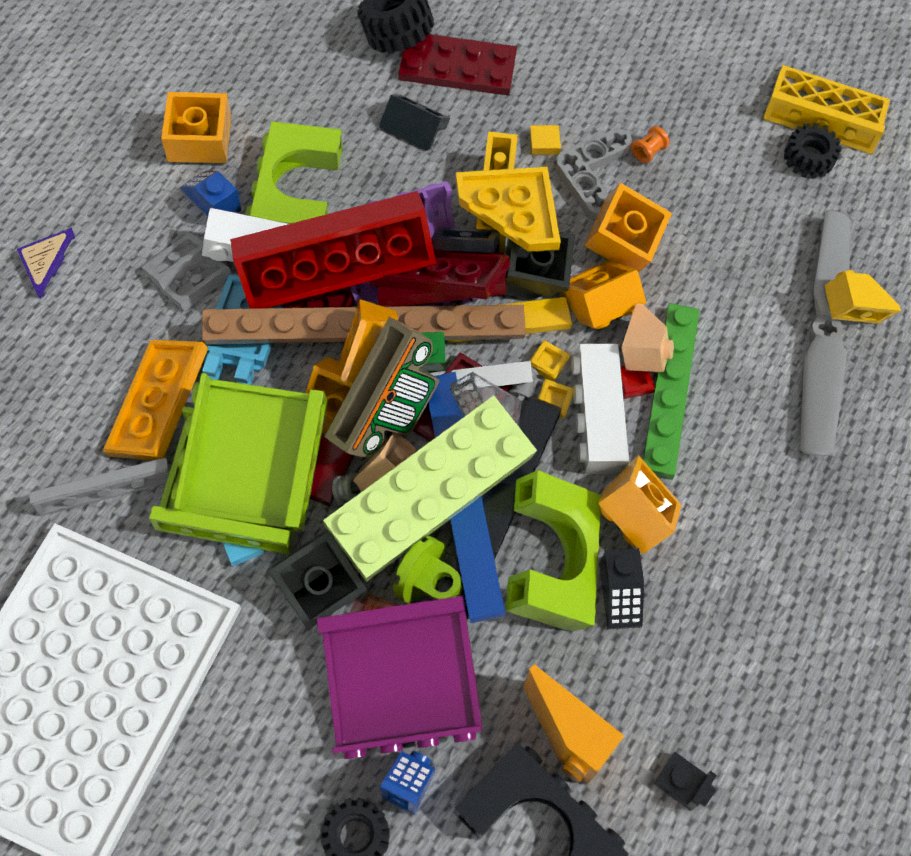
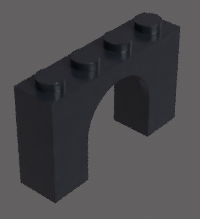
M518 742L454 807L453 813L481 840L512 807L525 802L542 803L554 809L567 826L570 836L568 856H628L629 854L623 848L625 846L624 840L613 829L608 828L605 830L595 820L597 817L596 812L585 801L580 800L577 802L567 792L570 789L568 784L558 774L553 773L550 775L540 765L543 762L541 757L531 747L526 746L523 748Z

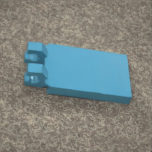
M228 275L216 309H250L239 276ZM286 303L270 308H284ZM273 343L205 344L208 350L204 358L205 364L202 373H206L211 379L220 380L223 364L237 367L234 381L251 385L254 371L260 372L261 368H265Z

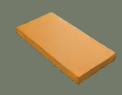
M150 339L102 452L109 457L148 461L164 458L181 417L183 406L187 402L207 353L208 347L203 342Z

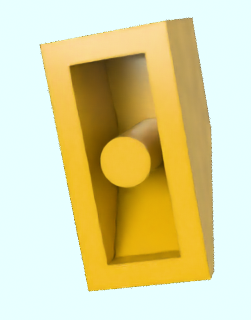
M846 270L838 273L835 279L824 285L832 319L881 323L901 311L900 305L869 274Z

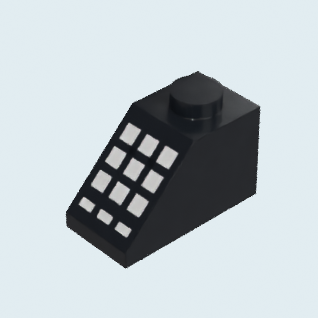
M605 550L600 560L599 568L607 630L642 628L644 578L640 550Z

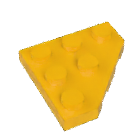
M548 167L456 172L455 181L458 204L528 252L559 250L561 241Z

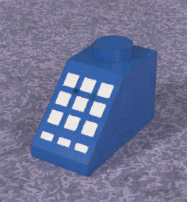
M203 171L180 187L207 216L209 215L210 208L233 213L242 211L238 190L219 171Z
M401 751L380 786L381 798L415 815L435 774V767L430 765L431 760L416 751H411L410 755Z

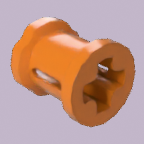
M653 126L648 130L646 136L632 142L631 151L643 164L649 163L655 153L669 147L670 140L667 133L661 127Z

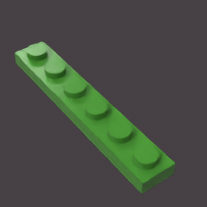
M669 303L667 307L665 325L667 326L668 339L673 340L674 352L672 359H667L664 372H657L655 390L643 454V461L657 477L673 480L676 472L700 311L697 308Z

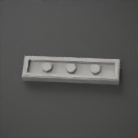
M166 457L29 492L30 504L40 516L164 485L167 482L171 468Z

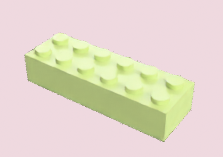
M492 396L323 520L324 526L367 582L405 554L413 544L425 539V537L429 536L529 461L537 450L497 398Z

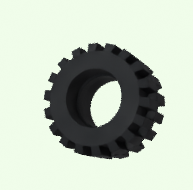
M363 0L357 10V15L369 45L373 50H378L381 53L401 52L412 48L417 43L422 42L425 36L431 33V28L434 27V18L428 0Z

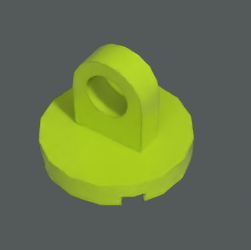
M431 536L425 537V542L419 540L412 545L397 569L396 575L400 577L398 584H393V591L396 597L411 604L420 599L424 594L433 600L461 595L463 582L459 573L453 567L444 563L446 551L444 543ZM450 577L453 579V585L448 591H436V584L441 578Z

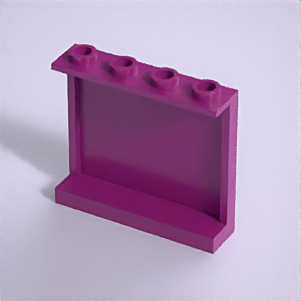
M462 596L317 618L318 632L323 634L336 747L332 748L333 753L343 752L344 759L366 756V748L380 747L381 754L403 751L402 743L417 741V748L439 745V737L453 736L454 743L476 740L475 732L483 731L465 603Z

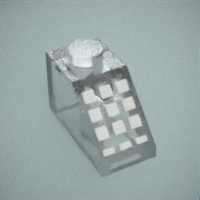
M474 372L451 383L450 391L464 417L489 398L495 396L519 427L522 401Z

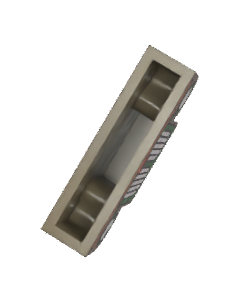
M389 317L330 425L325 438L346 453L365 458L374 455L380 449L384 441L385 430L409 436L439 384L437 377L421 368L432 354V341L408 325Z

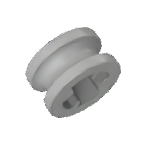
M355 474L334 478L332 485L333 496L339 506L345 505L361 493L357 484L353 481L356 476Z

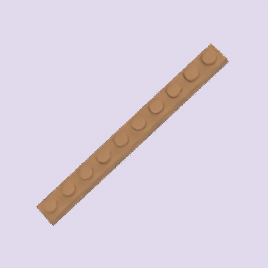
M524 305L386 307L397 311L398 321L419 333L444 332L445 340L524 339L526 335ZM357 307L202 309V341L204 344L345 342Z

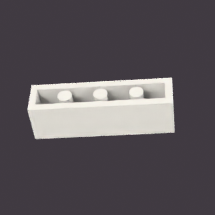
M580 344L577 356H572L571 360L572 375H577L578 384L574 385L573 390L574 404H580V413L576 414V432L582 433V443L578 444V462L584 463L585 474H620L629 463L618 344Z

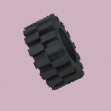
M808 123L804 124L803 128L799 126L795 129V132H792L784 150V160H788L786 165L788 168L794 166L792 172L797 174L798 171L803 172L801 177L806 178L808 174H811V179H816L818 174L822 178L826 173L829 174L840 156L842 146H839L841 142L839 138L834 139L836 135L834 131L827 133L828 127L826 126L818 129L819 124L814 123L812 128H810ZM803 147H813L820 151L822 155H811Z
M349 798L345 799V802L340 805L338 803L335 804L333 810L330 813L327 812L324 817V824L321 825L320 830L321 845L326 856H383L387 851L390 839L388 821L383 811L379 810L373 802H366L363 798H357V800ZM353 820L364 822L370 830L368 844L356 851L347 849L340 839L342 828Z

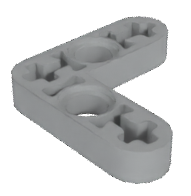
M613 129L568 148L557 156L555 167L557 174L587 217L593 221L596 220L601 209L599 207H602L605 198L609 194L592 170L620 159L629 153L632 137L626 130ZM596 150L601 156L599 158H591L586 152ZM583 181L589 183L592 188L581 190L576 184Z

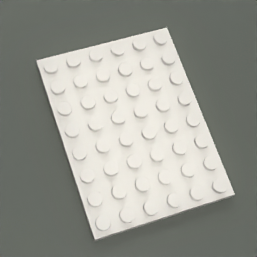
M54 523L0 610V836L41 856H111L241 611L240 604Z

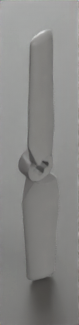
M836 210L825 211L813 290L817 318L813 321L808 331L812 343L804 356L800 450L811 456H828L834 452L846 366V355L842 341L843 325L840 320L832 319L824 287L825 284L835 279L838 273L849 270L851 220L847 215ZM822 327L827 328V332L830 333L829 336L824 335Z

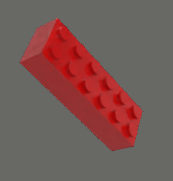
M418 191L230 239L233 261L250 309L270 308L377 280L384 275L400 274L436 264L427 216Z

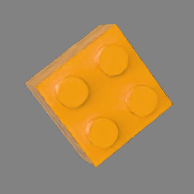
M167 92L161 137L167 162L227 163L232 118L227 93Z
M619 183L605 198L584 246L611 262L638 269L639 273L652 261L672 213L626 185Z

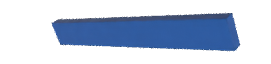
M456 371L435 376L439 379V384L428 402L435 438L465 417L463 405L461 406L458 401L461 399V395H455L454 393L459 390ZM479 497L451 518L470 623L506 616L482 497Z

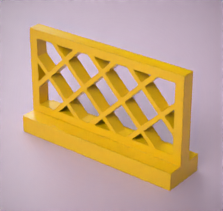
M782 65L763 119L793 129L799 126L803 128V125L808 123L810 128H812L814 123L819 124L818 129L826 126L828 127L827 133L834 131L836 133L834 139L839 138L841 145L873 154L884 133V121L890 99ZM784 76L795 79L797 83L790 84ZM813 87H820L824 91L818 93ZM804 89L808 95L801 97L797 91ZM840 95L848 96L851 100L844 101ZM831 98L835 104L828 105L824 99ZM867 104H873L881 108L872 110ZM858 107L862 113L855 114L851 108Z

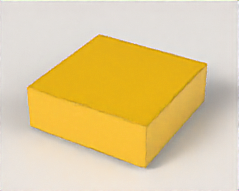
M530 125L531 155H559L561 151L559 125Z
M543 340L529 361L531 362V367L537 370L539 375L555 382L570 360L571 355Z
M545 379L538 398L561 407L562 410L559 417L565 418L573 397L574 388Z

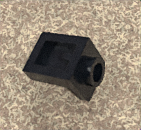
M674 752L657 777L654 785L692 811L699 804L705 807L711 800L717 789L712 785L717 775L712 771H709L707 774L681 755Z

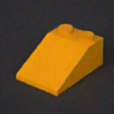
M533 664L529 669L523 688L558 761L564 765L562 771L573 781L580 783L582 780L588 785L624 738V735Z

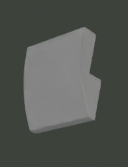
M191 232L141 266L144 273L184 312L225 282L228 275L232 274L229 267L223 262L202 256L203 241Z

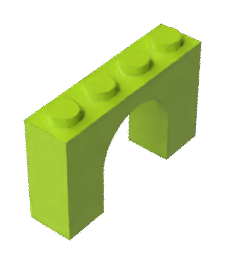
M271 121L269 133H264L262 147L264 155L258 158L257 174H259L258 181L254 180L252 183L251 195L253 203L247 206L246 215L291 224L328 214L327 202L287 196L277 189L276 184L286 172L299 167L338 171L343 149L342 129Z
M539 470L516 479L514 511L542 521L555 531L564 549L565 565L559 579L531 569L509 576L505 611L571 632L594 626L601 517L600 505L598 504L601 497L600 494Z

